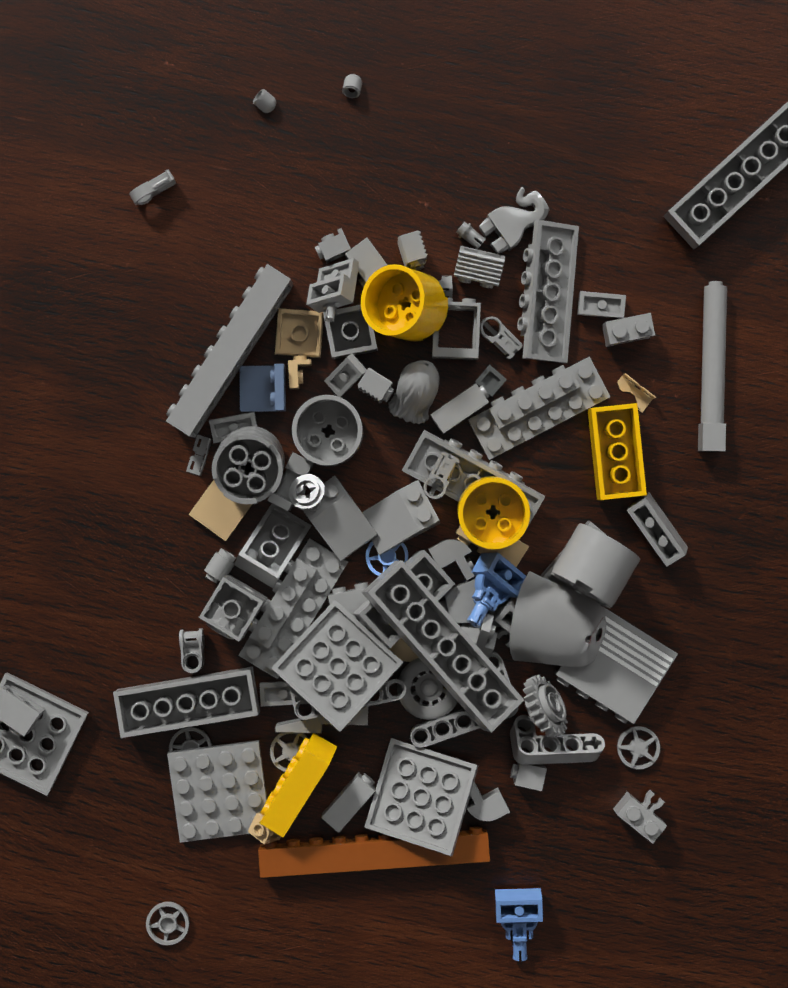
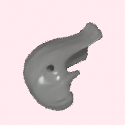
M420 360L409 363L402 370L396 394L388 403L390 413L394 417L403 418L405 422H412L413 424L428 421L429 408L439 388V373L433 363Z

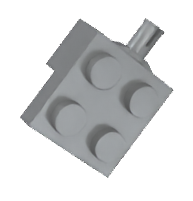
M352 258L319 268L317 282L309 286L306 305L318 313L326 311L325 321L334 322L336 309L353 303L359 262Z

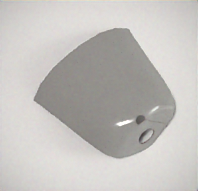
M529 571L519 591L512 618L509 643L513 660L568 667H583L592 663L596 658L606 632L604 608L601 604L587 596ZM599 628H602L601 636L596 641V634ZM587 636H591L589 643L585 641Z

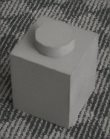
M517 762V765L513 764L510 777L514 778L513 782L516 786L542 791L547 768L543 764L522 765Z

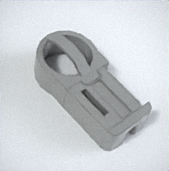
M168 169L149 182L147 181L136 187L129 195L135 205H143L148 203L157 194L176 184V181Z
M486 317L480 322V334L490 343H494L504 355L507 354V359H511L522 348V343L498 318ZM488 319L495 320L498 323V332L486 322ZM483 325L487 328V330H489L494 335V337L485 334L483 330Z
M445 451L440 453L423 486L424 492L429 498L439 499L445 494L450 482L447 478L450 479L457 465L456 462L459 463L457 457ZM436 478L430 492L428 493V482ZM440 481H442L444 484L441 494L434 496Z

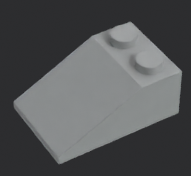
M334 475L324 483L326 496H323L321 504L314 506V509L309 508L303 511L339 560L343 561L378 534Z
M419 480L399 489L362 512L378 534L371 540L379 555L440 524V520Z
M272 503L238 554L234 565L274 588L312 525Z

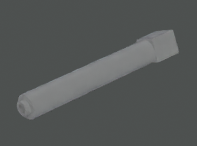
M710 281L708 286H704L701 424H698V451L707 452L726 451L724 399L727 286H724L721 281Z

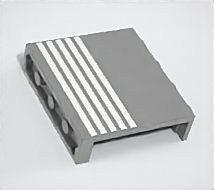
M604 608L606 632L595 660L583 667L560 666L559 670L555 669L554 673L558 676L556 680L564 686L573 685L577 688L576 693L585 699H588L589 696L597 700L595 705L606 712L608 709L616 712L614 717L625 724L627 721L634 724L678 654ZM599 628L596 634V641L601 636L602 628ZM591 636L586 637V643L590 642Z

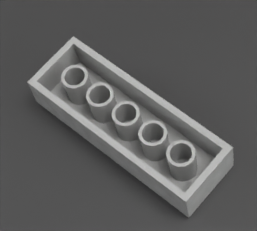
M253 667L120 688L113 692L121 738L257 716L260 713Z

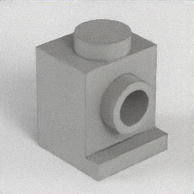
M342 228L337 230L338 235L336 236L332 233L321 238L322 242L318 243V246L315 247L320 260L324 258L326 263L332 262L345 256V253L351 249Z

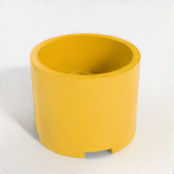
M393 264L378 269L369 277L361 295V310L368 325L376 332L416 342L423 341V339L429 337L435 331H439L448 312V298L445 297L443 288L439 284L440 282L433 276L402 265Z
M490 476L474 481L464 490L459 499L457 514L464 534L473 543L487 549H502L514 544L525 533L530 520V507L525 494L517 485L504 478ZM491 505H495V509L499 510V514H495L494 518H491L490 514L486 513V510L491 509Z

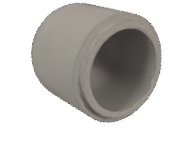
M356 74L346 76L342 89L346 97H359L362 87L361 78ZM348 88H352V89H354V90H356V91L353 92V93H351V92L348 90Z
M262 89L255 96L253 104L264 113H269L274 110L276 99L265 89Z

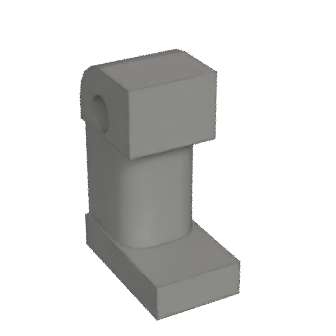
M293 452L285 467L287 469L282 476L279 487L269 496L267 501L287 511H291L293 504L289 498V488L296 478L309 474L314 463Z

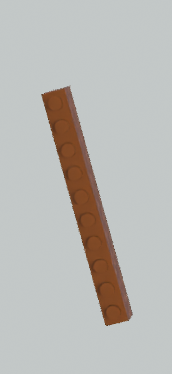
M481 826L469 827V830L459 832L453 856L383 833H379L378 837H368L367 834H359L351 839H346L345 836H334L332 840H323L321 837L310 838L308 842H300V839H290L286 843L277 844V841L260 845L258 849L260 878L490 862L487 829H483Z

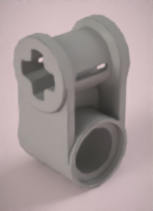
M199 628L198 631L187 632L182 629L179 631L182 668L188 673H195L201 670L205 664L204 629ZM190 656L197 657L199 661L197 668H191L188 665V658Z

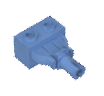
M498 552L481 553L472 570V573L476 576L475 593L472 596L475 606L467 618V622L476 628H480L488 611L495 612L497 606L504 603L508 598H517L522 583L526 578V575Z
M541 888L495 889L496 922L501 923L502 927L506 930V939L511 940L510 931L512 930L513 960L519 961V951H521V960L525 961L528 958L526 931L528 930L529 939H532L533 930L538 922H543Z

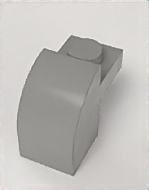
M447 539L428 548L434 561L441 568L456 561L466 580L475 577L472 573L474 564L470 558L465 559L464 557L472 552L466 544L455 539Z
M491 614L485 615L480 628L466 623L461 625V628L486 657L493 652L498 634L495 632L496 626L492 625L494 615Z
M474 781L469 800L473 799V801L467 805V810L472 816L482 821H493L510 813L499 788L481 795Z

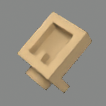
M293 356V360H288L290 390L299 389V384H303V370H298V367L312 366L311 359L307 360V356Z
M256 813L248 832L264 845L280 840V835L260 824L263 815Z

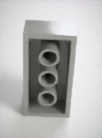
M425 550L416 551L405 562L437 601L455 585ZM368 599L353 613L361 624L387 648H391L401 638Z

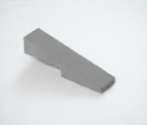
M363 707L347 725H368V707ZM323 716L308 720L298 718L278 722L275 732L322 733L323 724L330 723Z

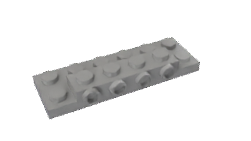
M544 220L534 221L532 244L528 245V248L523 253V260L527 262L526 271L521 276V283L525 285L524 294L519 299V306L523 308L522 317L517 322V328L521 331L520 336H524L523 359L568 363L579 226Z
M590 356L566 369L562 365L552 370L553 375L547 379L541 376L531 381L533 386L526 390L523 386L511 392L512 397L504 400L502 396L491 402V408L468 419L488 460L610 398Z
M426 430L423 431L402 469L403 472L425 483L440 453L445 451L459 459V463L456 462L457 465L450 479L447 478L450 482L445 495L459 502L464 490L474 481L490 476L504 478L517 485L525 494L530 507L529 524L531 523L545 496L526 486L522 482V476L513 471L510 474L502 471L503 466L493 460L490 463L482 460L483 455L471 449L468 452L462 449L463 444L451 438L450 441L442 440ZM436 478L430 480L427 485L432 487ZM440 481L436 489L440 492L443 491L444 484L442 481ZM491 505V509L486 510V513L490 514L491 518H494L495 514H499V510L495 509V505Z
M309 538L296 561L290 560L284 572L288 573L283 581L279 579L272 591L276 594L271 601L267 599L260 611L264 613L260 620L255 618L248 630L252 633L238 656L278 679L279 675L271 668L309 628L349 561L345 559L340 561L334 552Z

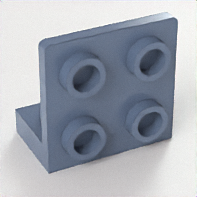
M274 364V366H240L241 412H286V366L284 364Z

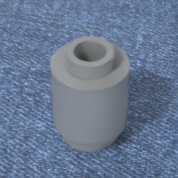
M221 548L219 552H215L204 569L207 572L206 577L217 584L224 576L230 573L234 567L236 557Z

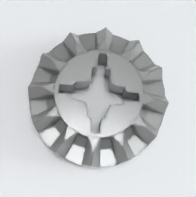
M313 474L299 476L292 482L289 488L290 501L295 507L302 510L314 509V506L321 504L323 496H326L324 483ZM305 486L312 491L310 492V499L303 495L305 494Z

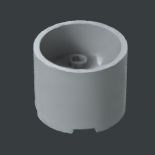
M320 395L309 399L298 409L292 423V437L298 451L309 461L322 466H337L351 459L359 450L363 440V425L357 410L348 401L334 395ZM328 425H331L335 434H331L329 438H326V434L322 431L327 429Z
M244 426L231 431L222 440L213 458L212 476L217 487L226 498L240 504H255L268 498L277 490L282 479L285 465L282 445L271 432L260 427ZM247 462L251 463L252 468L250 471H246V467L243 466Z
M579 523L554 564L551 574L571 588L573 587L599 604L612 608L641 559L630 549L592 527Z

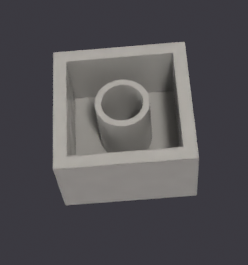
M361 305L336 309L335 321H325L333 360L348 357L350 354L355 356L378 351L374 330L364 319Z

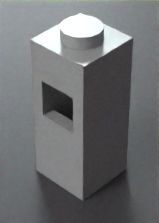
M474 384L430 414V417L441 433L444 434L488 404L487 398L490 396L483 386L478 387L477 384Z
M358 772L324 810L321 818L339 833L375 792V786L373 785L375 782L365 773L362 776Z

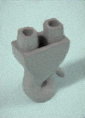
M521 187L516 196V202L519 206L527 207L532 205L535 209L534 211L507 206L499 207L489 213L486 219L479 225L478 228L484 237L494 231L499 236L497 240L491 243V247L496 254L512 250L520 243L525 230L534 226L535 220H545L550 209L544 198L537 191H533L526 197H523L525 189Z

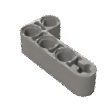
M527 715L518 716L510 730L513 757L516 762L522 765L593 762L598 759L605 747L604 739L594 733L564 734L554 738L546 737V735L537 736L535 724ZM518 727L524 728L526 732L521 731ZM566 746L571 747L574 751H570ZM544 747H548L552 752L546 751ZM522 748H526L530 753L524 752Z

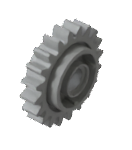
M535 675L527 679L523 689L526 694L524 699L527 712L534 724L540 728L541 732L545 731L546 737L554 738L564 734L565 730H567L565 725L568 723L565 719L567 714L563 699L557 689L551 685L550 681L546 682L544 676Z

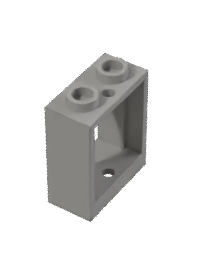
M448 298V310L474 311L472 349L438 347L439 331H435L432 340V358L478 360L481 303H476V299L464 298L462 302H453V298Z

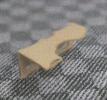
M626 373L617 382L621 391L630 392L635 396L639 411L642 413L649 403L656 398V396L640 386Z

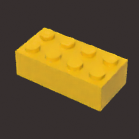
M637 403L588 409L597 500L647 495Z
M315 733L312 734L310 739L305 737L298 752L291 759L285 773L278 780L275 789L270 793L260 811L263 815L260 821L261 825L281 837L285 836L330 765L337 746Z

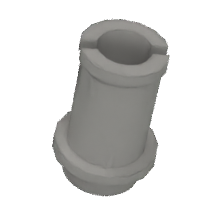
M464 221L456 233L459 234V238H464L475 249H478L486 238L470 226L471 223L467 224Z

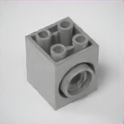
M228 574L220 581L199 618L204 620L208 627L220 635L240 642L248 632L268 597Z

